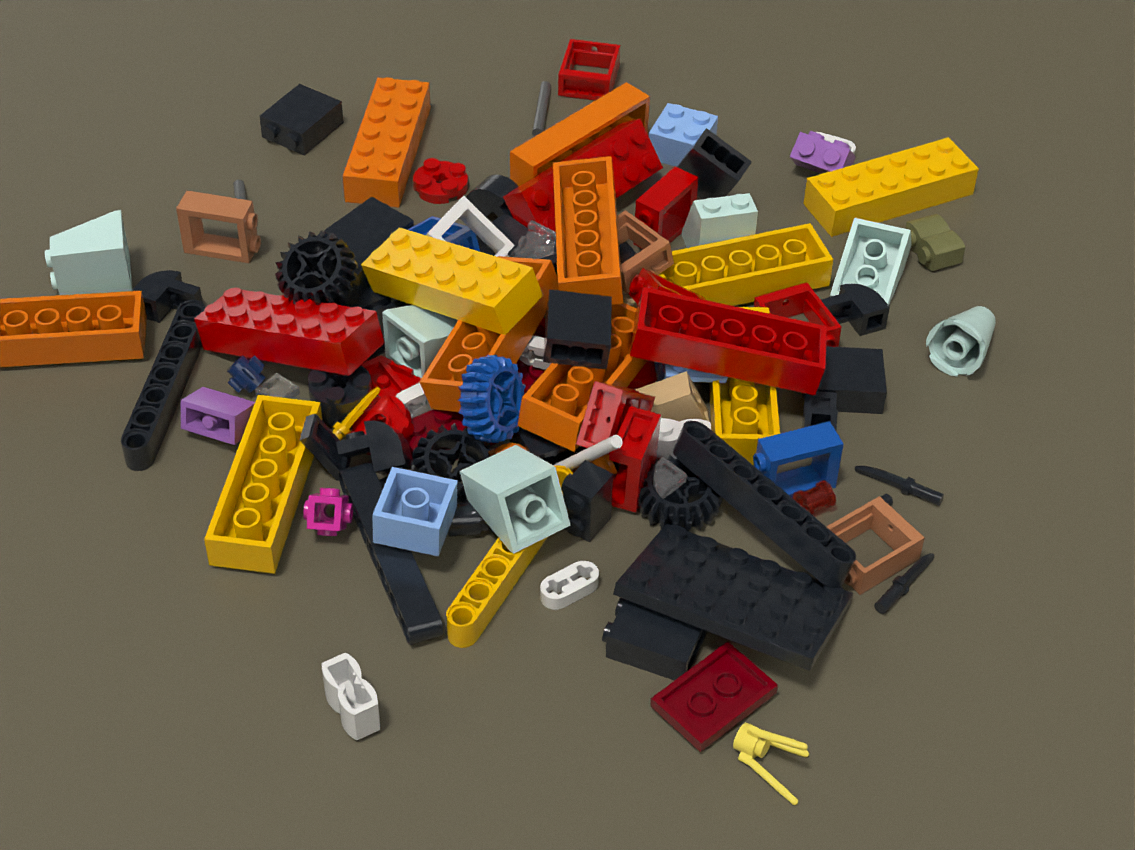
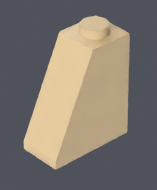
M687 371L636 389V391L655 396L651 412L661 414V418L672 419L678 422L686 419H702L711 422L709 410Z

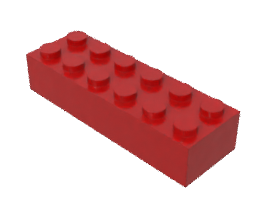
M640 118L617 125L559 161L611 156L616 198L663 168ZM553 166L503 196L513 218L548 242L556 236Z
M643 287L635 314L630 356L815 395L825 371L827 326Z
M240 288L228 289L224 292L223 296L213 304L208 305L201 314L194 318L204 350L236 356L244 355L248 358H252L255 355L259 360L347 376L351 375L384 344L376 311L362 309L361 307L342 306L336 303L322 302L319 305H315V302L311 299L305 302L300 300L294 305L293 300L289 301V297L285 298L284 295L266 294L262 291L253 292L241 290Z

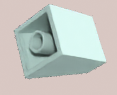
M750 193L693 201L682 230V237L686 247L689 248L754 235L756 233L758 210Z
M121 210L110 212L50 237V249L45 250L47 267H53L54 272H50L53 290L58 289L59 295L132 291L130 252Z
M415 305L385 310L382 314L386 357L398 365H404L413 369L414 375L422 378L458 320Z
M514 445L459 471L467 500L513 554L570 526L555 466L518 445Z

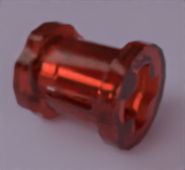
M825 480L817 482L815 487L806 491L798 490L794 492L792 497L812 515L815 511L824 507L830 508L836 505V495L832 486Z

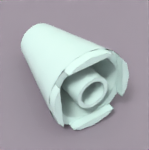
M977 306L937 323L929 331L926 340V347L929 346L931 353L929 355L931 362L940 371L950 376L973 374L984 362L996 324L994 314L985 307Z

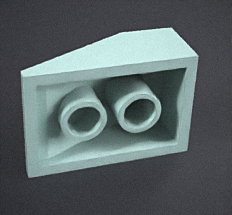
M854 218L830 297L839 295L840 285L861 284L878 292L889 305L904 271L912 245L911 230Z

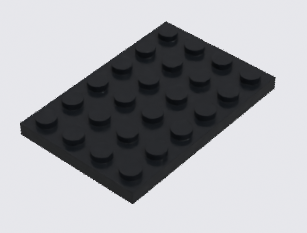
M666 524L618 579L613 595L808 671L812 669L849 608L854 594L844 590L842 587L833 588L826 586L805 572L790 570L780 566L775 561L763 560L748 554L743 549L731 548L718 543L711 537H702L686 531L681 526Z

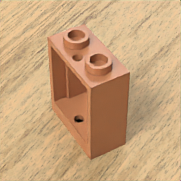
M193 191L185 192L176 208L184 253L250 263L254 253H258L261 246V237L257 236L256 229L258 215L254 213L253 201ZM202 218L237 224L239 239L204 233Z
M625 210L617 215L619 245L630 239L643 249L621 264L622 289L629 295L630 283L635 275H639L642 268L658 275L672 266L674 261L670 242Z
M880 496L826 526L845 543L872 529L894 550L866 568L855 560L844 583L851 586L859 595L919 560L925 539Z

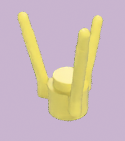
M745 722L738 730L733 743V748L740 751L738 760L749 765L792 805H797L798 799L754 758L757 756L763 758L768 752L770 745L806 758L809 756L807 744L761 730Z

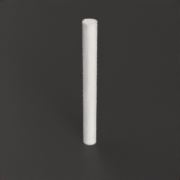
M613 435L553 466H565L572 471L580 467L585 460L591 462L620 448L623 444L622 438L619 435Z

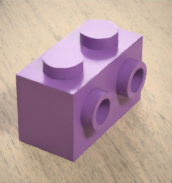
M810 131L809 134L800 132L790 154V158L796 165L820 174L851 166L856 158L851 149H849L850 145L839 140H834V143L825 141L823 135Z
M201 387L181 400V429L235 445L242 439L255 402Z

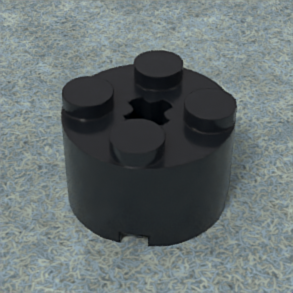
M362 365L349 376L319 370H312L308 375L310 401L320 402L322 421L331 430V426H334L337 421L341 423L360 401L372 391L370 373Z

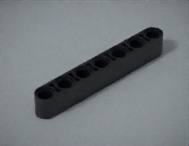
M188 300L178 307L122 434V450L125 463L130 470H147L155 462L203 346L194 320L205 310V306L201 301Z
M686 421L673 448L674 456L821 583L833 588L841 587L856 560L855 551L706 425L698 421Z
M371 462L339 470L338 476L344 495H349L348 503L353 504L354 520L407 643L412 645L443 635L444 630L441 617L411 550L373 542L372 515L383 488Z

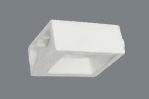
M465 196L426 234V236L445 241L441 236L460 218L496 253L494 256L510 257L508 252L515 246Z

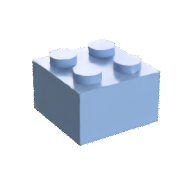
M667 103L649 132V138L660 162L677 167L706 128L715 135L717 134L718 116L708 114L705 111H697L682 107L681 105Z
M392 467L372 515L373 542L439 556L457 508L458 480Z

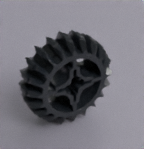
M321 230L317 236L309 231L308 238L306 239L298 235L299 242L295 245L288 242L290 250L288 252H280L283 261L276 262L279 271L275 273L276 280L279 282L277 284L278 288L284 294V297H289V301L293 300L294 305L300 300L305 302L308 299L314 301L315 305H319L322 302L335 303L334 300L338 297L345 300L343 292L345 290H353V285L350 281L357 280L355 270L358 269L355 254L351 248H348L349 246L346 241L339 239L333 233L328 236L326 232Z
M454 423L450 430L441 425L437 433L430 429L426 438L421 437L417 447L413 450V460L411 461L410 468L411 471L438 476L436 474L438 473L444 478L458 480L457 503L469 502L463 483H458L462 482L459 471L495 455L496 449H489L490 443L476 440L474 435L468 434V426L464 427L463 431L458 430ZM456 459H459L457 464L458 467L455 468V471L452 474V465H454Z
M669 455L666 461L657 458L655 464H651L650 471H648L647 478H645L643 488L640 491L638 509H640L642 518H648L650 525L659 523L661 529L666 524L678 525L690 532L691 527L701 530L704 524L711 525L713 518L720 511L723 498L682 462Z

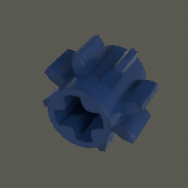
M242 355L227 370L232 376L228 384L237 393L242 389L251 393L265 379V376L261 373L265 365L255 355L250 360Z

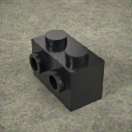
M585 460L573 474L566 476L562 483L561 491L563 492L570 526L564 528V530L575 537L591 542L611 519L613 473Z

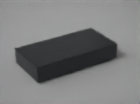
M318 415L306 416L300 441L338 481V471L349 468L351 458L338 455L336 442L340 440Z

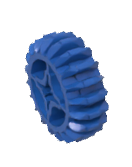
M487 355V357L474 359L472 364L467 365V373L462 374L463 385L458 387L461 391V397L458 399L461 402L459 414L464 416L462 425L468 426V434L474 435L476 440L499 443V441L512 439L513 433L519 431V426L517 425L520 406L526 387L525 384H522L523 373L518 372L517 364H513L510 358Z

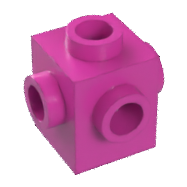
M320 488V493L309 495V499L305 501L303 511L304 520H307L306 529L317 530V535L337 536V531L346 529L347 523H351L353 518V504L348 503L349 495H340V489ZM328 505L335 506L334 517L326 513Z

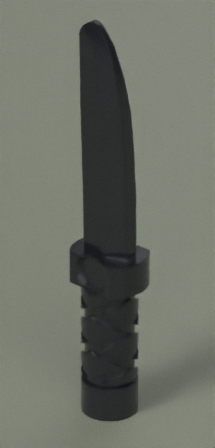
M855 466L856 472L899 488L901 493L905 495L912 494L940 506L943 500V493L916 483L913 478L908 477L905 479L870 466Z
M929 553L923 556L903 576H897L892 581L893 585L874 604L875 609L879 613L884 614L900 596L906 595L909 591L908 586L933 561L934 554Z

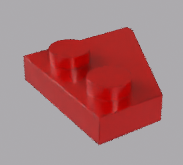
M382 355L361 364L370 373L372 390L376 387L380 388V392L377 395L381 398L389 397L388 395L396 396L401 391L418 384L421 380L420 377L414 375L413 369L404 365H398L393 360Z

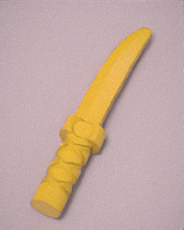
M379 387L370 391L341 423L337 421L333 426V433L340 441L351 432L349 428L380 392Z

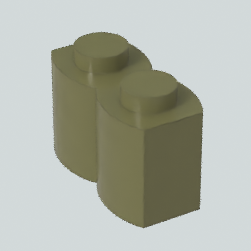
M934 214L906 222L905 229L911 230V250L917 254L920 263L924 264L929 270L934 271L963 262L965 245L960 236L950 230L943 217Z

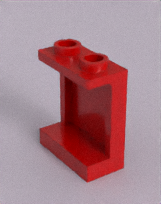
M632 406L629 407L617 433L622 438L623 444L620 448L609 452V460L621 464L613 482L612 506L637 512L640 491L643 488L644 480L647 478L651 464H655L657 458L661 414Z

